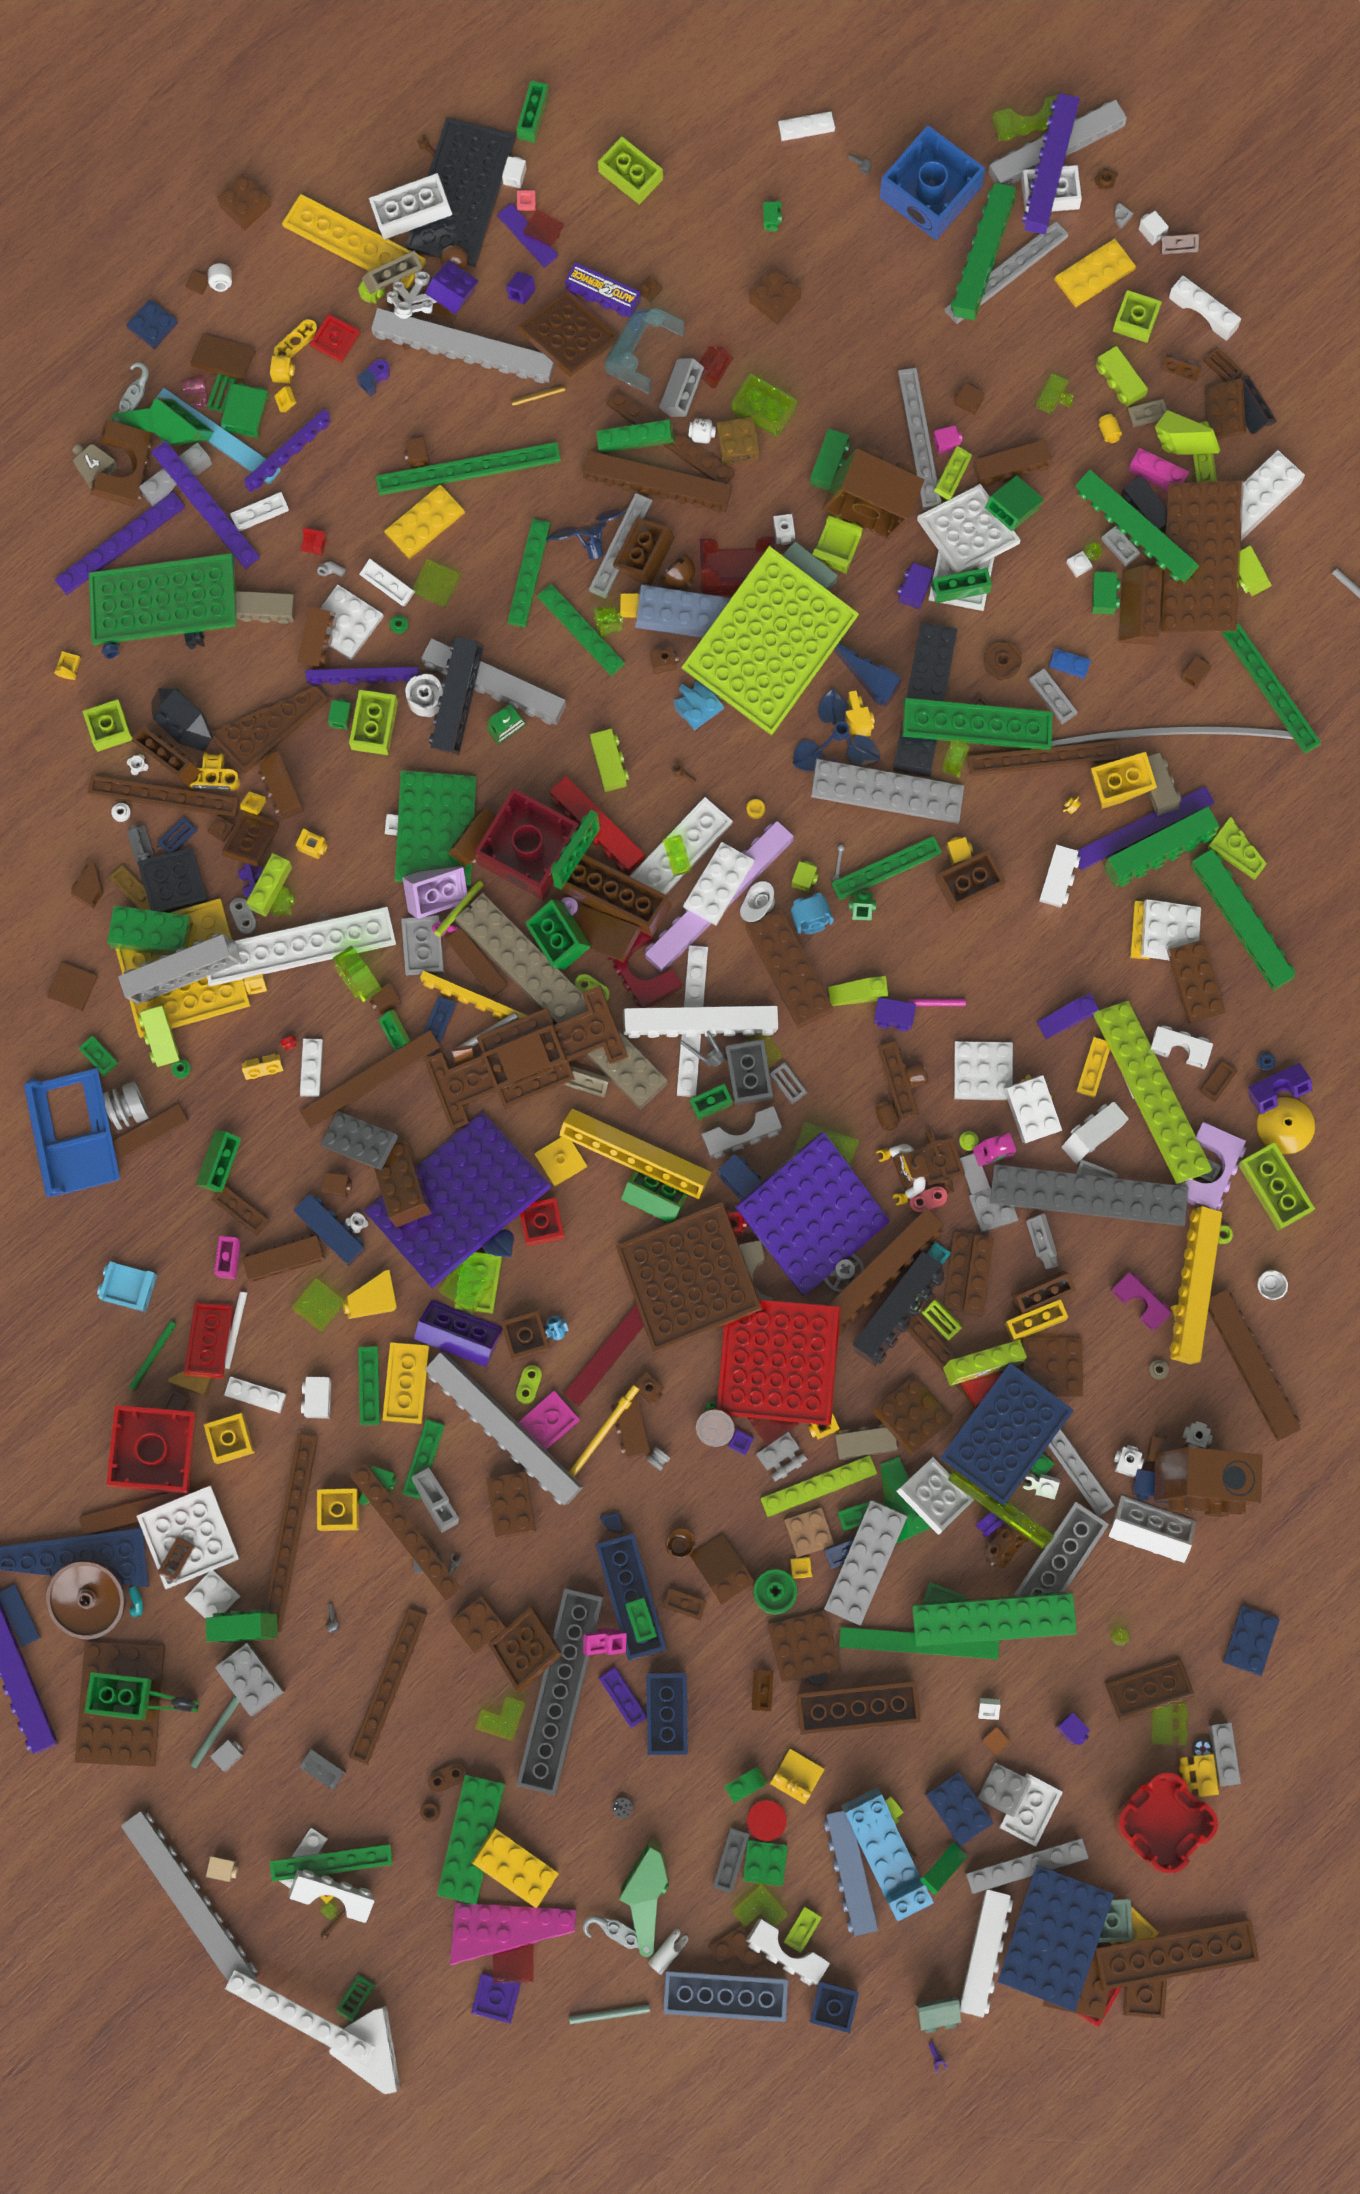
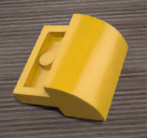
M851 691L848 697L849 711H846L845 722L849 726V732L855 736H871V730L874 729L873 723H875L873 712L869 713L868 707L862 708L861 696L857 695V691Z

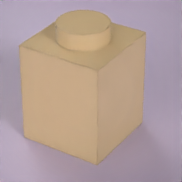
M215 1856L210 1857L206 1877L232 1882L233 1878L237 1877L239 1866H236L237 1861Z

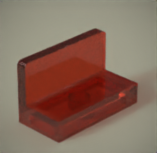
M709 346L699 362L704 367L700 379H703L711 388H716L732 362L733 357L723 347Z

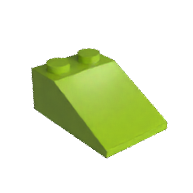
M1169 410L1165 412L1155 426L1162 449L1168 453L1186 455L1220 452L1212 428Z

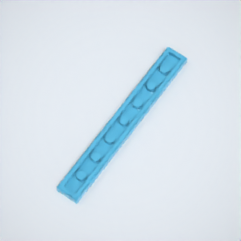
M165 388L156 397L174 399L211 428L214 433L207 442L250 472H253L267 460ZM280 468L277 469L272 477H268L264 481L270 485L281 471Z

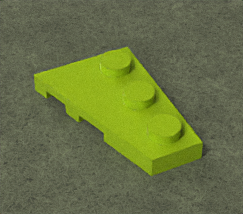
M1230 817L1208 848L1210 850L1213 849L1220 857L1255 880L1267 863L1245 838V834L1239 830L1232 817Z

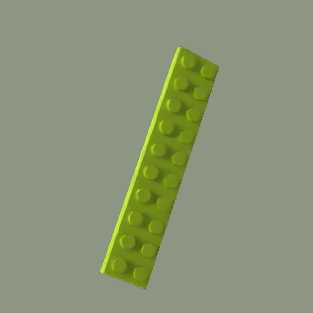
M1129 1001L1095 1012L1093 1016L1176 1184L1211 1172L1212 1168L1154 1051L1151 1050V1045Z

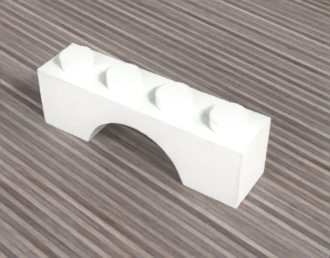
M1182 276L1171 289L1169 299L1183 309L1191 308L1199 312L1209 322L1212 331L1226 341L1238 329L1241 318L1186 277Z
M306 1869L303 1871L297 1870L289 1890L290 1899L308 1905L319 1896H335L344 1903L347 1917L366 1923L374 1903V1896L370 1890L353 1888L347 1882L337 1883L328 1876L319 1877Z
M758 1919L746 1939L750 1943L749 1947L758 1953L760 1950L767 1954L766 1958L775 1964L777 1961L784 1965L783 1969L792 1975L797 1973L801 1976L800 1980L810 1986L812 1983L818 1985L830 1963L813 1952H808L800 1958L787 1956L781 1950L778 1943L779 1930L762 1919Z

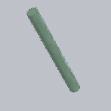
M233 1697L190 1763L192 1767H198L238 1706L239 1700L237 1697Z
M646 2004L569 2016L570 2024L649 2013L650 2006Z

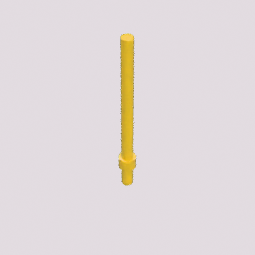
M633 1384L627 1394L620 1398L616 1409L569 1472L574 1477L622 1412L629 1408L632 1403L631 1400L639 1391L636 1385Z

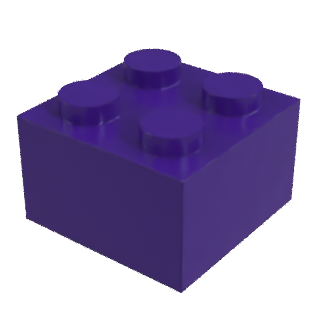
M448 260L432 278L425 294L456 314L471 297L478 280Z

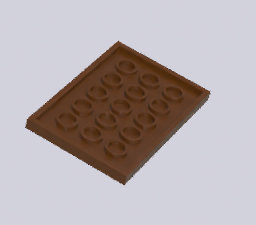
M85 1642L75 1763L155 1767L160 1709H147L146 1720L116 1718L84 1712L91 1672L151 1679L150 1691L161 1693L165 1646ZM149 1696L148 1706H160L161 1699Z

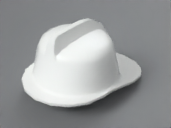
M761 881L755 883L750 888L740 909V915L743 920L747 922L757 921L773 909L775 905L774 889L770 883Z

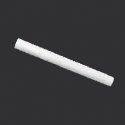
M245 1292L239 1293L230 1331L226 1369H230L247 1297Z

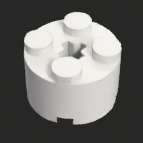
M430 674L413 677L406 686V698L410 709L415 714L424 717H433L439 712L440 707L437 706L438 699L443 694L440 681Z

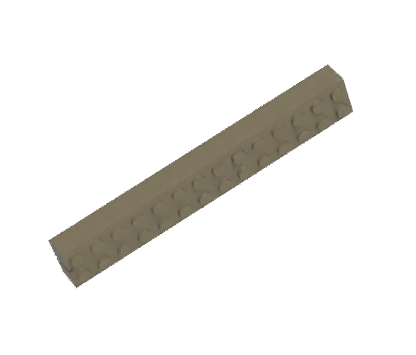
M483 893L470 904L471 909L467 907L455 918L457 925L541 1010L549 1009L555 1025L589 1011L582 993L557 968L551 966L546 956ZM619 1031L629 1056L628 1058L611 1065L604 1048L588 1053L586 1056L610 1078V1081L639 1110H642L668 1085V1081Z

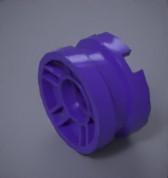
M995 1509L977 1523L975 1527L978 1530L980 1529L983 1532L982 1535L986 1538L1006 1520L1004 1517H1000L999 1511Z

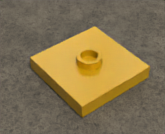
M564 1137L557 1139L534 1153L554 1187L587 1168L573 1142Z

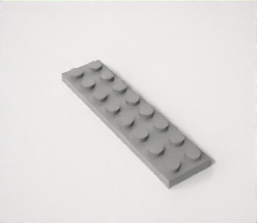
M817 759L810 797L958 824L960 821L964 786Z

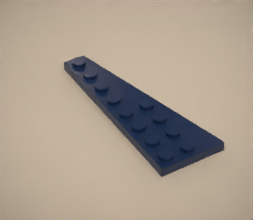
M142 1528L0 1547V1570L54 1576L69 1563L78 1560H92L100 1562L113 1570L123 1585L149 1587L145 1537Z

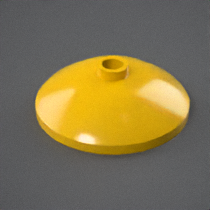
M1291 1097L1277 1098V1107L1263 1114L1259 1113L1257 1132L1266 1147L1275 1142L1282 1154L1297 1153L1304 1149L1313 1138L1315 1132L1314 1117L1310 1109L1303 1102ZM1285 1120H1289L1291 1126H1287Z

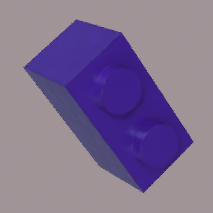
M915 563L912 564L911 569L907 568L904 579H906L905 584L900 585L897 593L900 596L899 602L920 610L933 578L934 570Z
M878 998L874 1024L884 1029L895 1027L896 1030L902 1032L912 1030L916 1004Z
M1069 1713L1055 1727L1071 1745H1081L1089 1737L1087 1733L1090 1730L1074 1713Z

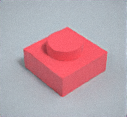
M535 190L517 191L518 211H536Z

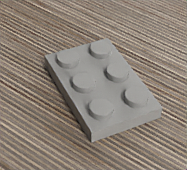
M440 916L401 919L406 976L420 975L423 971L430 974L444 972L442 939L435 936L432 930V925L440 922Z

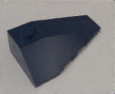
M838 643L835 647V653L873 698V701L878 705L883 704L887 707L899 690L901 677L882 665L874 666L868 658L860 659L855 651Z

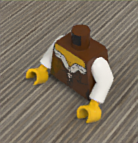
M908 1144L894 1146L890 1150L887 1148L878 1150L876 1154L880 1152L883 1154V1159H880V1162L888 1160L892 1156L905 1193L894 1194L893 1199H900L896 1205H905L908 1202V1198H913L925 1189V1182L929 1176L921 1150H914Z

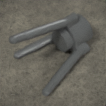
M710 1031L706 1032L708 1037L705 1036L713 1049L707 1054L708 1059L689 1044L680 1040V1044L703 1060L708 1067L713 1065L716 1068L727 1059L719 1049Z

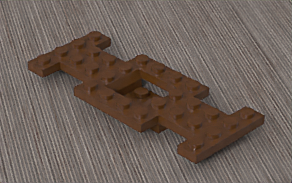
M601 986L582 993L589 1011L554 1025L549 1009L545 1008L477 1037L482 1050V1056L449 1069L443 1052L424 1059L451 1130L454 1131L470 1124L464 1105L495 1092H498L503 1107L506 1109L576 1080L569 1061L600 1048H604L611 1065L628 1058L629 1056ZM546 1068H549V1069H547V1070H545V1071H542V1072H540V1073H537V1074H535V1075H533V1076H530V1077H528V1078H525V1079H523V1080H521V1081H518V1082L514 1083V1082L517 1081V1080H520V1079H522V1078H524V1077H527V1076H529V1075H532V1074H534V1073H536V1072H539V1071H541V1070H544V1069H546Z

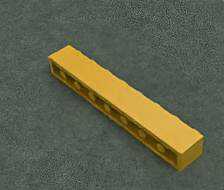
M571 1109L560 1131L559 1136L697 1199L701 1197L712 1173L575 1109Z
M1204 1206L1193 1209L1189 1218L1191 1222L1187 1233V1248L1184 1252L1185 1263L1181 1272L1182 1283L1178 1291L1179 1303L1176 1307V1323L1173 1326L1174 1336L1170 1346V1359L1190 1365L1201 1362L1222 1212Z

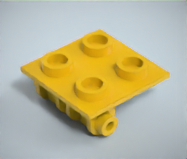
M789 1749L770 1784L805 1804L825 1769Z

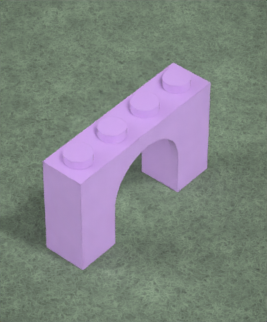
M1203 1122L1196 1134V1139L1201 1147L1214 1152L1219 1157L1222 1163L1221 1177L1217 1181L1208 1184L1191 1179L1180 1184L1175 1182V1185L1189 1187L1188 1203L1197 1207L1204 1206L1213 1210H1220L1224 1201L1221 1199L1223 1192L1227 1193L1232 1183L1229 1181L1231 1174L1235 1175L1239 1167L1236 1164L1239 1157H1243L1247 1149L1244 1147L1246 1141Z

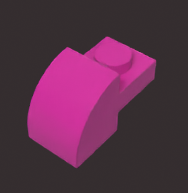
M600 1628L597 1629V1632L584 1634L583 1653L586 1655L599 1653L612 1655L626 1652V1633L624 1631Z

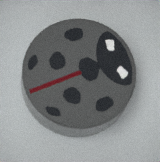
M619 1798L613 1803L612 1809L617 1817L626 1818L632 1813L633 1806L628 1799Z

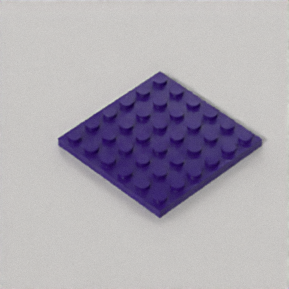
M820 1132L734 1206L802 1296L807 1295L835 1270L838 1262L847 1260L890 1222L824 1132Z

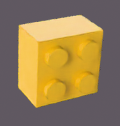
M242 1413L204 1424L214 1463L221 1464L255 1453L245 1415Z
M317 1490V1529L319 1531L359 1530V1490Z

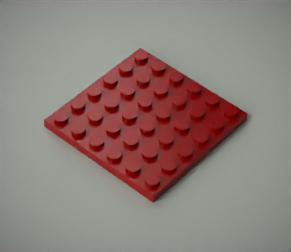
M759 1300L763 1310L724 1325L717 1408L724 1409L730 1416L831 1425L841 1307Z

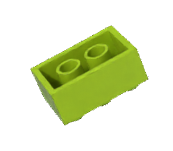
M623 137L598 161L599 173L639 205L663 180V169Z
M359 690L349 741L351 750L389 755L398 706L396 695Z

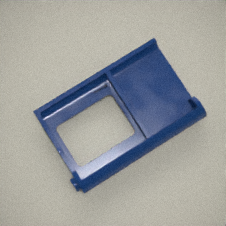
M98 1068L44 1082L38 1081V1079L28 1080L27 1084L24 1085V1091L45 1196H59L118 1181L120 1176ZM82 1083L92 1130L87 1134L57 1141L47 1092L52 1089Z

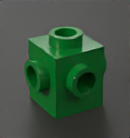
M867 891L853 893V899H849V910H852V920L872 919V911H876V900H873V893Z

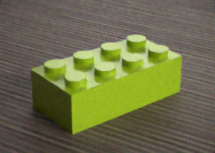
M1275 1142L1238 1164L1277 1231L1315 1210Z

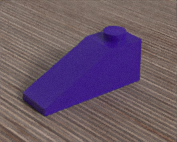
M1089 993L1043 1018L1037 1024L1046 1040L1093 1017V1014L1099 1011Z

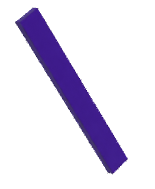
M1205 786L1181 798L1178 810L1160 816L1153 812L1077 850V856L1081 857L1078 867L1082 871L1213 805L1215 802Z

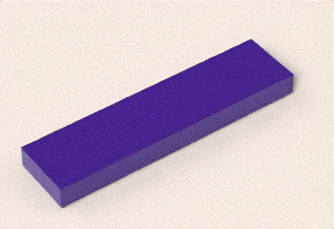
M512 204L497 214L503 224L543 268L558 258V254Z

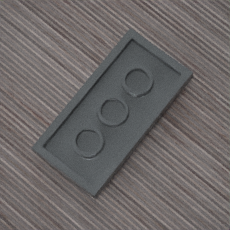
M337 1111L320 1145L328 1150L381 1170L398 1136L395 1133Z

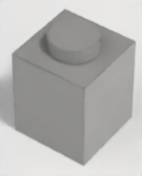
M227 1740L210 1757L224 1772H227L244 1756L241 1752L243 1748L236 1740L234 1742Z

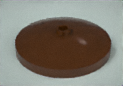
M78 1560L65 1565L54 1575L47 1589L46 1605L52 1621L64 1633L79 1639H94L107 1634L118 1624L125 1610L126 1595L121 1580L109 1567L97 1561Z

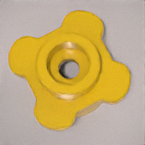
M1070 797L1064 803L1065 808L1063 812L1074 813L1081 805L1078 801L1079 797Z

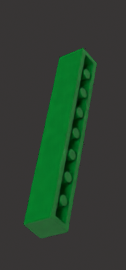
M994 183L993 189H990L988 192V204L983 207V218L978 222L977 236L974 235L973 248L972 251L968 252L967 266H964L962 269V281L957 284V296L952 299L951 308H953L955 317L974 321L976 319L1016 199V187Z
M1090 469L1075 485L1079 490L1077 494L1086 501L1088 498L1092 502L1090 506L1097 512L1102 510L1105 513L1103 517L1111 524L1113 521L1118 524L1116 528L1123 535L1128 533L1131 536L1129 540L1137 547L1139 545L1145 548L1143 552L1149 558L1154 556L1158 560L1156 564L1163 570L1168 568L1171 571L1169 575L1178 582L1180 579L1185 583L1199 568V565Z
M1211 849L1193 860L1191 867L1272 991H1275L1294 979L1296 976L1294 974L1295 969L1284 959L1285 955L1280 947L1277 948L1274 944V937L1263 927L1264 923L1261 917L1256 916L1253 912V905L1242 895V888L1232 880L1233 876L1230 870L1224 868L1220 855Z

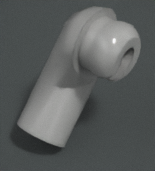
M329 561L321 564L317 568V572L321 576L335 573L343 577L346 569Z

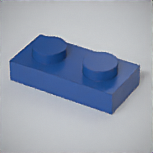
M1055 648L1049 668L1085 679L1091 660Z

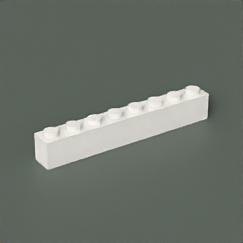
M777 1006L625 1008L623 1011V1032L629 1038H638L640 1035H648L650 1038H655L662 1034H667V1037H677L678 1034L695 1037L697 1034H705L708 1037L707 1031H710L712 1036H716L718 1033H724V1036H734L735 1033H743L744 1036L762 1033V1035L768 1036L773 1035L778 1030Z

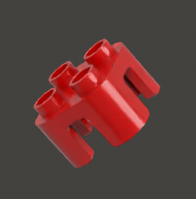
M1157 1773L1150 1776L1118 1809L1114 1818L1117 1834L1152 1869L1169 1874L1181 1871L1190 1862L1188 1859L1190 1855L1201 1844L1206 1845L1215 1836L1218 1829V1818L1214 1810L1206 1802L1199 1801L1186 1788L1188 1784L1181 1777L1173 1773Z

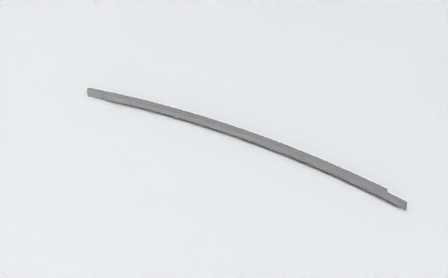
M1168 727L1125 730L1052 741L1051 747L1119 738L1177 734L1250 735L1293 739L1288 731L1269 729Z

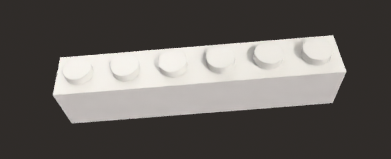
M985 1890L960 2000V2012L983 2018L984 2013L988 2014L990 2001H987L988 1995L993 1993L995 1981H992L993 1973H997L1000 1961L996 1959L998 1952L1002 1953L1004 1941L1001 1940L1002 1932L1006 1933L1009 1922L1005 1920L1006 1914L1011 1912L1013 1905L1010 1895Z

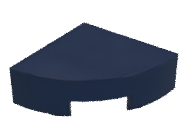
M619 1512L600 1516L601 1522L607 1529L614 1532H623Z

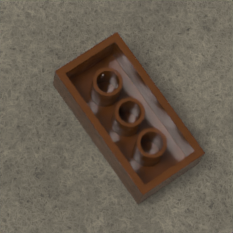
M406 1140L394 1144L382 1169H374L388 1217L397 1228L432 1214L413 1149Z

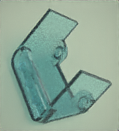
M657 308L636 310L632 313L604 363L608 374L648 394L651 393V379L635 372L638 367V359L632 354L648 325L652 327L662 326L682 337L685 334L684 321Z

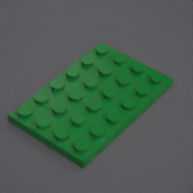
M401 770L394 882H403L402 877L417 872L462 866L466 887L471 886L472 864L470 863L464 867L447 852L474 817L476 776Z

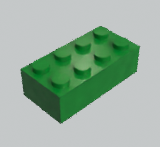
M114 906L107 943L111 948L170 956L175 954L178 949L188 948L192 920L188 915Z

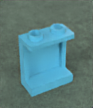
M110 1261L103 1271V1276H105L103 1284L100 1283L97 1294L99 1299L147 1312L158 1275L154 1272H146Z

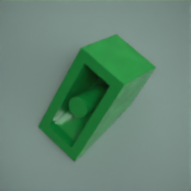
M374 1466L371 1467L370 1470L388 1493H390V1490L395 1489L397 1479H395L396 1475L394 1473ZM362 1493L359 1504L365 1506L370 1502Z

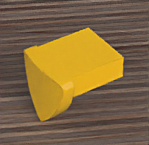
M62 651L54 673L60 677L75 680L81 661L80 656Z

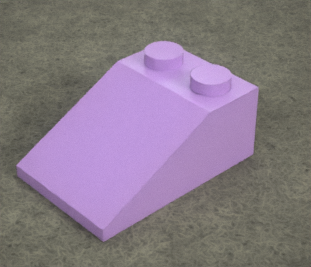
M462 866L422 871L402 877L408 912L418 919L457 906L467 894Z

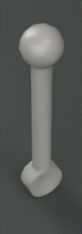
M843 845L837 847L839 852L835 876L832 879L833 882L840 879L841 857L845 849Z

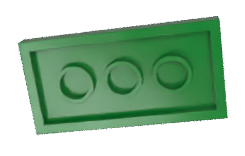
M590 810L588 815H584L581 820V826L573 832L569 845L564 846L561 857L553 863L551 871L556 888L562 890L598 834L600 825L597 812Z

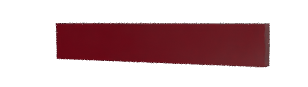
M637 1305L634 1306L564 1393L576 1405L580 1406L644 1327Z

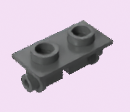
M138 824L132 825L131 830H128L127 834L136 863L137 861L153 858L154 853L145 825L138 827Z

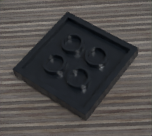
M193 847L137 861L151 911L169 912L208 901Z

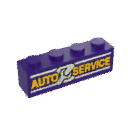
M576 262L565 280L566 289L572 294H579L589 302H597L603 308L612 309L622 317L632 318L641 301V293Z

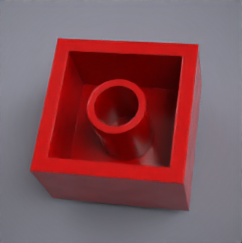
M556 1198L534 1202L520 1214L527 1247L565 1239Z

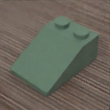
M1112 1899L1098 1943L1133 1941L1131 1900Z
M955 1996L915 2004L920 2030H925V2033L935 2032L937 2027L945 2026V2029L955 2028L957 2023L961 2022L959 2000Z

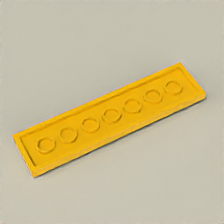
M302 194L299 195L282 223L283 227L367 271H372L412 252L389 239H384L383 236ZM417 255L422 267H424L426 259ZM415 274L398 282H402L404 288L409 291L415 281Z

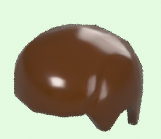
M449 245L443 249L441 253L442 266L449 260L462 270L465 269L468 265V255L462 247Z
M677 1528L671 1531L665 1541L668 1554L675 1559H684L690 1556L695 1548L694 1534L687 1528Z

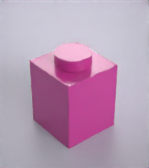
M956 426L934 431L933 440L938 455L953 451L956 446L960 447V443L963 442L961 432L957 431Z

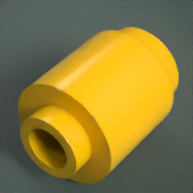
M1112 414L1102 416L1099 419V427L1105 442L1115 443L1119 441L1122 432L1117 419Z

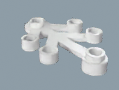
M421 271L415 274V285L410 294L404 288L402 282L393 284L394 292L387 293V302L395 305V315L405 319L410 317L413 312L421 310L424 313L432 312V303L437 301L426 294L418 295L423 286L429 284L430 276L428 273ZM398 294L402 296L405 302H401L398 299ZM422 302V304L412 305L414 303Z

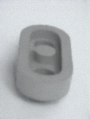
M236 898L230 904V911L239 931L242 934L250 935L257 928L256 920L246 904L247 901L243 898ZM241 904L242 908L237 910L236 906ZM245 921L250 922L248 926H243Z

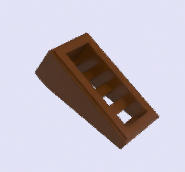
M177 1537L160 1566L158 1574L176 1583L195 1545ZM180 1545L188 1549V1551L184 1552L178 1549L177 1546ZM174 1552H175V1553H177V1554L183 1556L184 1558H183V1559H180V1558L174 1556L173 1554H174ZM170 1560H173L179 1563L180 1565L177 1567L169 1562ZM166 1567H168L176 1572L172 1574L171 1572L165 1569Z

